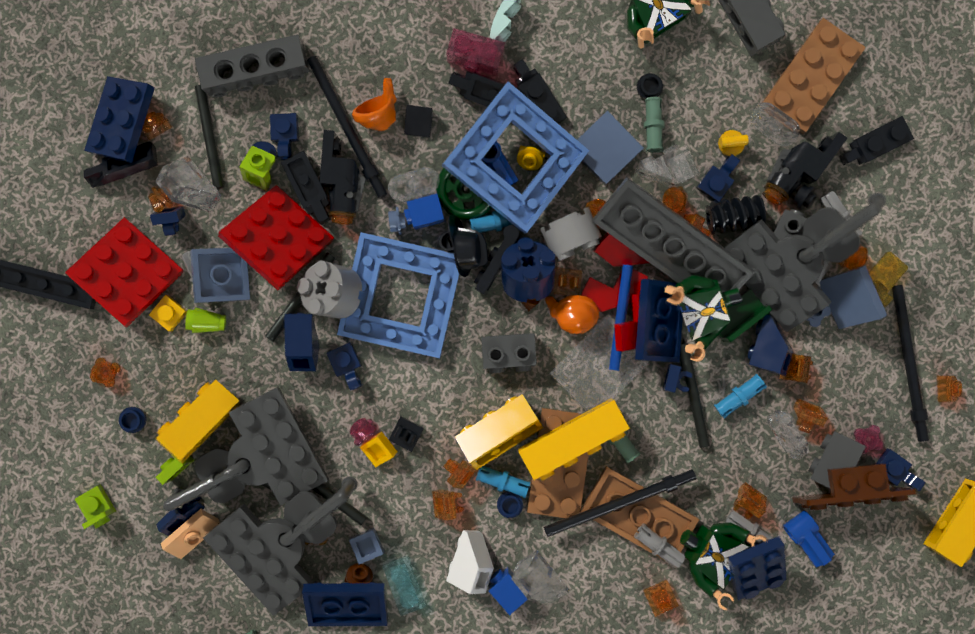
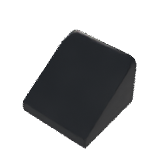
M406 105L404 135L430 138L433 109Z

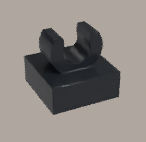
M401 416L389 441L412 452L424 427Z

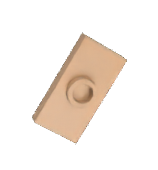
M200 509L161 542L162 550L182 559L204 540L203 537L220 523L219 519Z

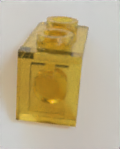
M890 251L886 252L869 271L884 307L893 299L888 292L908 270V266Z

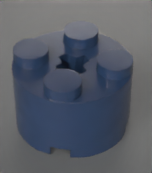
M526 237L521 238L517 243L508 247L501 258V278L505 293L512 299L520 302H527V299L535 298L536 301L547 297L554 287L555 253L544 244Z

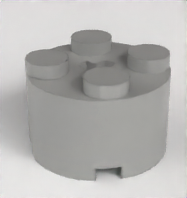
M589 207L583 209L584 215L576 211L550 223V230L547 227L540 228L548 248L555 253L558 261L575 255L573 249L582 246L583 250L600 244L598 238L602 236L598 226L593 222L594 217Z
M318 261L298 281L297 290L300 293L304 307L311 314L341 319L350 316L358 308L360 303L358 296L359 290L362 291V282L359 275L352 269L330 262Z

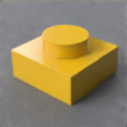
M165 295L149 316L167 331L172 332L187 314V310L169 295Z
M382 431L366 440L360 446V449L375 468L393 458L398 452Z

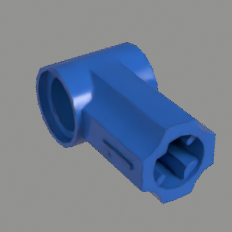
M495 141L492 148L495 150L496 156L492 159L483 157L481 161L512 186L519 180L503 155L500 144Z
M803 510L782 525L784 530L788 532L789 537L795 544L801 547L816 568L826 565L832 560L835 554L818 532L820 528L808 512Z

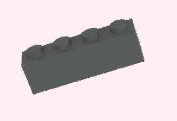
M718 0L751 57L777 43L786 34L783 22L775 16L771 9L770 0Z

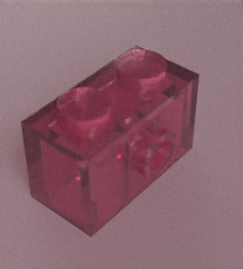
M453 28L446 53L447 62L462 66L470 72L478 73L480 71L498 76L505 51V42Z

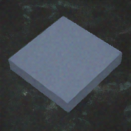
M609 111L605 112L577 139L589 150L582 162L604 185L608 184L644 149Z
M231 248L190 250L194 303L250 300L247 262Z
M866 265L826 277L820 281L822 291L831 300L829 307L838 329L879 320L887 316Z

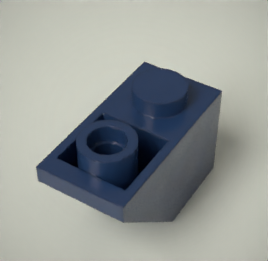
M304 313L285 314V357L289 371H316L320 344L313 315Z
M767 314L757 324L756 335L758 337L755 345L752 344L748 352L749 365L786 377L794 351L777 321Z

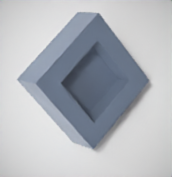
M375 528L349 539L359 564L384 554V549Z

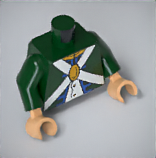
M631 0L627 10V30L638 40V47L640 49L644 48V43L651 42V44H654L656 37L685 20L692 11L691 7H694L697 14H701L703 12L701 4L710 6V0Z
M696 275L689 276L676 284V287L671 285L665 287L666 293L673 294L666 301L674 305L679 304L691 340L696 343L686 345L685 352L692 354L695 351L690 360L700 362L705 357L704 349L732 321L727 308L743 303L738 287L721 292L718 280H711L710 278Z
M731 522L715 523L711 527L702 525L696 534L686 530L680 538V543L687 547L684 556L690 561L688 570L695 584L711 598L714 596L719 607L723 610L728 609L721 605L720 600L722 597L727 596L734 602L730 594L719 591L720 588L725 590L731 579L728 557L749 549L750 546L746 544L747 542L751 543L752 547L756 546L755 541L758 539L764 542L768 541L765 536H752L750 531Z

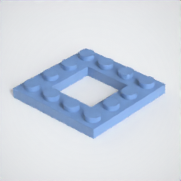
M507 82L441 166L525 234L540 217L589 150L510 82ZM510 122L550 155V158L522 194L481 161Z
M360 232L352 270L359 275L362 282V291L359 290L358 296L360 303L353 314L340 319L337 335L440 358L459 279L454 253ZM381 264L431 276L420 327L370 315Z

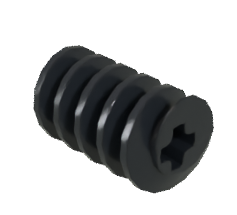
M754 195L752 198L744 196L741 200L733 198L731 202L723 199L720 204L718 201H712L710 206L707 205L706 221L711 235L715 234L716 227L718 226L721 233H725L726 225H729L731 231L735 232L737 224H740L741 229L744 231L747 229V222H750L751 227L761 219L766 223L765 204L760 195Z

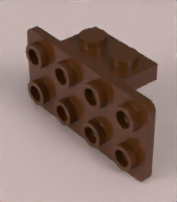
M886 464L827 469L831 493L792 497L793 503L801 504V508L823 510L827 509V505L851 507L854 506V503L862 502L864 504H879L881 500H891L892 502L907 501L908 495H916V489L889 487Z

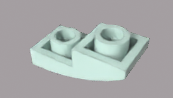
M503 0L490 32V45L493 48L498 42L503 44L511 35V20L508 16L513 18L521 8V0Z

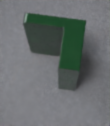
M748 289L741 295L743 303L727 308L732 321L718 335L723 342H732L773 310L769 305L763 306L751 289Z

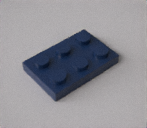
M107 76L84 151L132 163L155 87L148 83Z
M641 279L635 360L680 363L683 315L679 304L674 305L666 301L673 294L665 292L666 286L676 287L678 283Z
M779 536L728 557L733 591L738 601L743 598H754L760 591L767 588H777L787 580L785 545Z
M385 583L303 584L302 596L308 626L388 625Z

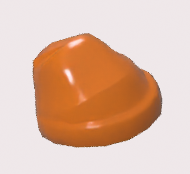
M384 78L383 95L369 99L353 110L352 117L355 122L368 129L384 131L396 121L394 104L397 99L394 94L392 79Z
M571 295L559 302L552 296L545 297L551 317L557 320L562 330L570 334L586 333L598 322L599 309L596 303L586 296Z

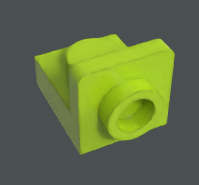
M251 146L239 166L243 180L267 191L271 184L269 171L276 160L275 156L255 146Z
M190 456L181 464L176 458L171 457L161 465L160 469L162 471L156 476V479L162 485L171 482L194 459Z
M101 484L75 498L76 503L87 522L82 524L84 529L92 525L95 529L111 521L108 516L116 512Z

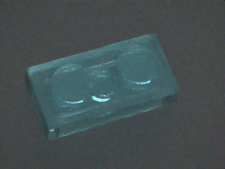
M408 555L383 564V569L400 615L403 616L426 607V602Z

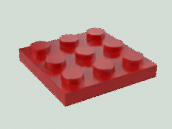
M277 185L221 229L218 234L221 240L276 290L281 289L331 244L334 239L326 229Z
M124 217L75 262L65 274L127 328L184 271Z

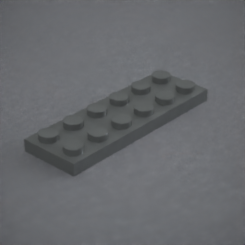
M628 177L625 178L593 218V222L677 283L691 275L707 277L711 280H718L721 292H725L737 287L740 290L754 274L751 267Z

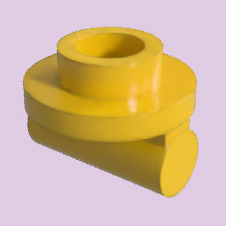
M728 130L720 136L718 147L726 156L730 157L731 154L737 156L743 151L745 145H748V135H742L736 130Z
M520 145L517 162L525 170H537L541 167L546 152L539 151L534 147Z

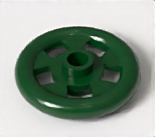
M443 168L439 174L436 188L440 204L450 215L454 214L461 220L479 218L490 210L491 206L473 191L466 193L464 191L465 185L458 179L454 184L449 179L452 174ZM454 190L458 198L454 203L448 197V193ZM474 200L475 208L466 210L464 202Z

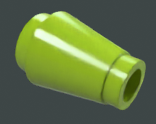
M197 307L194 310H187L186 330H191L192 333L225 331L226 315Z

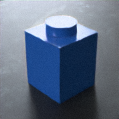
M438 194L407 201L408 209L404 210L407 224H413L415 230L445 222Z
M509 567L504 571L499 569L491 576L488 591L509 615L530 598L529 590Z

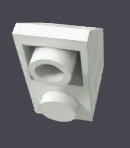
M463 530L462 535L458 539V547L454 559L449 566V574L446 581L469 594H484L494 569L485 539L480 531Z

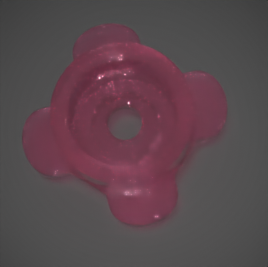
M361 418L351 426L350 434L355 438L354 444L356 446L369 441L373 437L376 428L372 426L373 421L371 419Z
M870 425L869 428H857L854 431L855 441L866 446L862 454H866L869 450L875 449L879 451L883 448L884 444L880 440V428L878 426Z

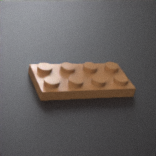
M822 18L761 105L801 134L806 133L866 47L825 18Z
M542 408L540 423L543 428L538 431V437L582 413ZM587 452L578 456L579 461L567 468H564L562 465L554 469L555 474L543 481L540 478L536 480L531 478L527 513L568 518L580 513L589 456Z
M605 466L580 512L645 487ZM655 495L593 520L652 553L651 549L634 538V534L636 532L639 533L637 529L643 523L661 538L666 537L670 545L682 552L684 545L680 543L681 535L686 530L693 532L699 518L661 496Z

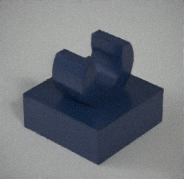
M183 206L157 209L150 215L152 225L162 224L165 236L176 235V232L179 231L178 222L185 217V211Z
M668 364L663 390L675 393L677 387L680 391H689L688 387L680 384V379L683 376L692 378L693 374L687 371L680 372V366Z

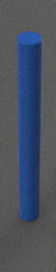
M631 265L622 266L615 324L626 322L633 266ZM614 328L609 370L619 371L622 351H616Z

